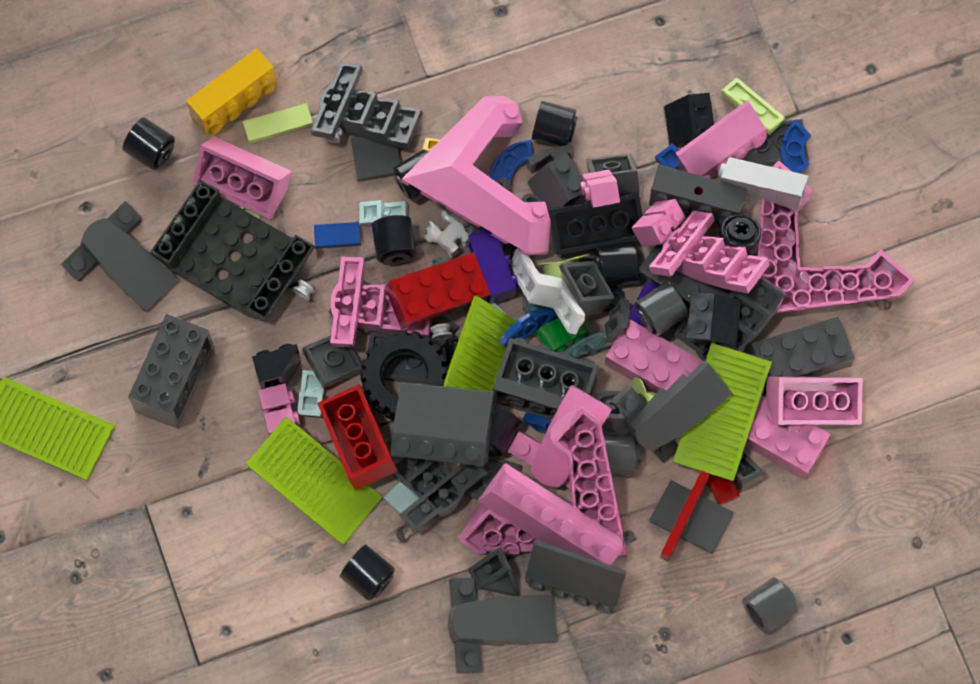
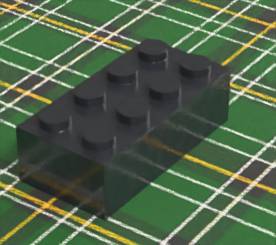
M639 193L619 195V203L594 208L590 201L548 209L555 254L561 255L638 240L632 227L643 216Z

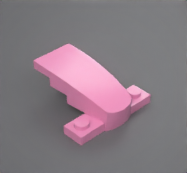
M693 211L681 227L673 231L665 240L662 251L649 268L651 274L671 277L675 271H678L688 277L713 286L749 293L770 264L767 257L748 255L745 247H730L725 245L723 238L703 236L715 221L713 213Z
M341 257L338 284H336L331 296L333 324L330 344L332 346L355 347L357 328L386 334L393 332L394 335L399 334L400 330H406L407 333L416 331L421 336H428L430 338L432 319L401 329L387 295L386 285H363L365 259L363 257Z
M573 385L570 386L541 443L524 432L519 431L508 449L509 453L531 465L530 471L534 477L542 484L550 487H560L563 484L571 489L569 455L551 442L550 428L564 413L581 406L600 419L601 426H603L612 411V408Z

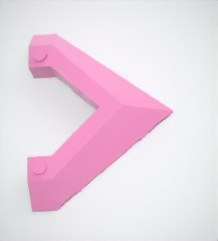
M505 96L483 97L400 182L407 186L411 184L421 190L420 193L436 203L439 202L446 209L478 228L480 226L492 232V236L505 244L511 243L519 248V252L526 256L546 255L549 251L551 220L546 202H523L473 166L493 137H513L523 123L516 102Z
M780 161L773 166L774 168L790 171ZM808 185L806 186L799 210L811 199L812 189ZM762 199L760 216L762 235L758 246V256L767 257L770 264L762 276L787 293L774 314L900 297L915 281L908 272L882 250L866 265H856V267H800L798 211Z
M581 406L564 413L550 428L551 442L569 455L572 503L568 504L620 536L623 542V550L619 555H627L601 421ZM480 504L473 511L459 537L460 542L477 554L493 552L497 548H502L504 554L532 552L534 541L538 540L483 504Z

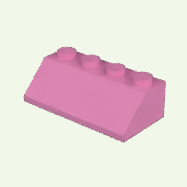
M747 100L677 151L676 158L679 170L712 179L718 175L722 163L726 164L729 157L742 160L754 147H760L767 139L766 128L751 103Z
M213 137L200 147L192 184L197 185L201 179L218 189L222 198L271 219L287 192L292 171L217 137Z
M767 376L766 401L777 425H862L863 378Z

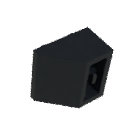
M284 344L277 350H263L258 352L256 356H252L261 389L286 384L287 388L301 364L297 344Z

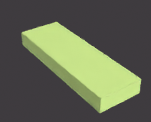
M738 78L721 90V95L736 108L748 100L766 128L768 135L785 122L783 115Z
M305 103L243 121L249 144L311 127L313 126V121L308 105Z

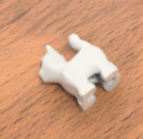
M444 210L441 212V217L449 225L444 231H441L439 226L429 221V225L425 229L424 239L428 243H438L442 249L448 252L449 257L453 259L459 253V246L456 243L462 242V245L467 247V239L470 234L466 232L461 222Z

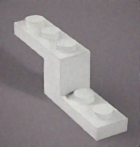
M517 248L510 262L511 267L509 269L513 275L515 274L528 302L554 308L567 332L576 334L584 322L585 314L564 279L540 274L530 257L519 252V248Z

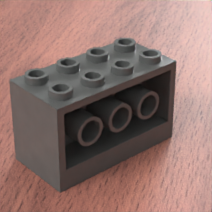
M165 315L128 396L135 413L178 429L214 350L209 330L171 315Z
M510 338L492 389L494 392L493 402L552 420L571 385L592 396L597 381L599 365H596L590 359L583 358L580 360L573 358V355L561 351L557 353L551 351L545 345H531L522 338Z

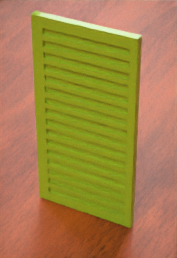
M474 296L443 386L493 392L492 389L507 348L499 340L517 320L480 297Z
M711 343L706 362L711 365L732 394L708 416L681 435L673 463L698 471L702 470L708 474L734 482L772 362Z
M3 377L0 382V443L87 481L115 425Z
M287 416L245 463L246 466L342 546L346 544L348 538L383 497L369 485L355 491L347 477L342 462Z

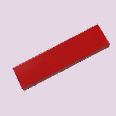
M701 470L661 552V559L665 561L670 560L708 482V473Z

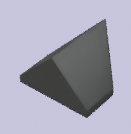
M497 548L468 568L471 577L475 580L477 590L481 589L511 596H520L502 548Z

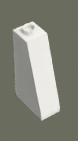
M731 157L728 158L726 164L722 163L718 176L721 177V182L746 188V194L796 211L799 210L809 177L804 174Z

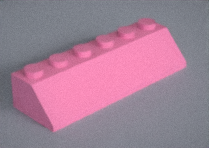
M504 463L478 499V502L541 542L611 565L623 550V542L620 536L506 463Z

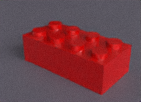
M474 252L392 279L385 286L401 329L469 307L474 296H478L485 301L491 295Z
M360 384L317 403L347 477L355 491L398 472L369 401Z

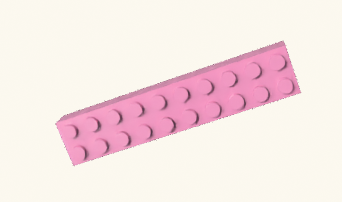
M629 319L627 327L618 335L605 356L604 365L630 380H633L635 377L640 378L646 389L657 393L661 388L667 390L682 374L688 377L703 361L662 337L650 333L646 328ZM761 395L745 446L805 480L831 434L815 425H777L767 404L766 397Z

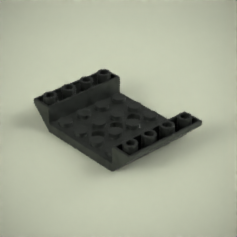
M200 179L150 253L174 274L247 317L266 321L315 248V245L296 234L291 238L222 198L218 189ZM244 234H251L253 240L249 243H243L241 237ZM232 252L241 254L240 259L237 261H230L228 257ZM225 270L229 274L226 279L220 280L216 278L217 272Z

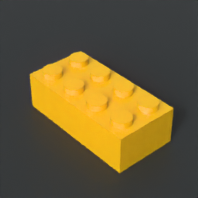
M256 48L186 100L191 119L207 137L218 133L223 128V125L229 121H234L247 107H253L259 98L274 91L277 86L274 66Z

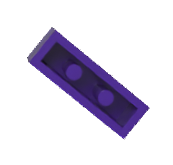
M484 230L468 235L467 245L470 253H475L491 294L487 300L489 304L515 297L516 288L519 285L515 274L511 275L509 256L507 254L504 255L502 247H504L503 242L492 236V232L489 230Z

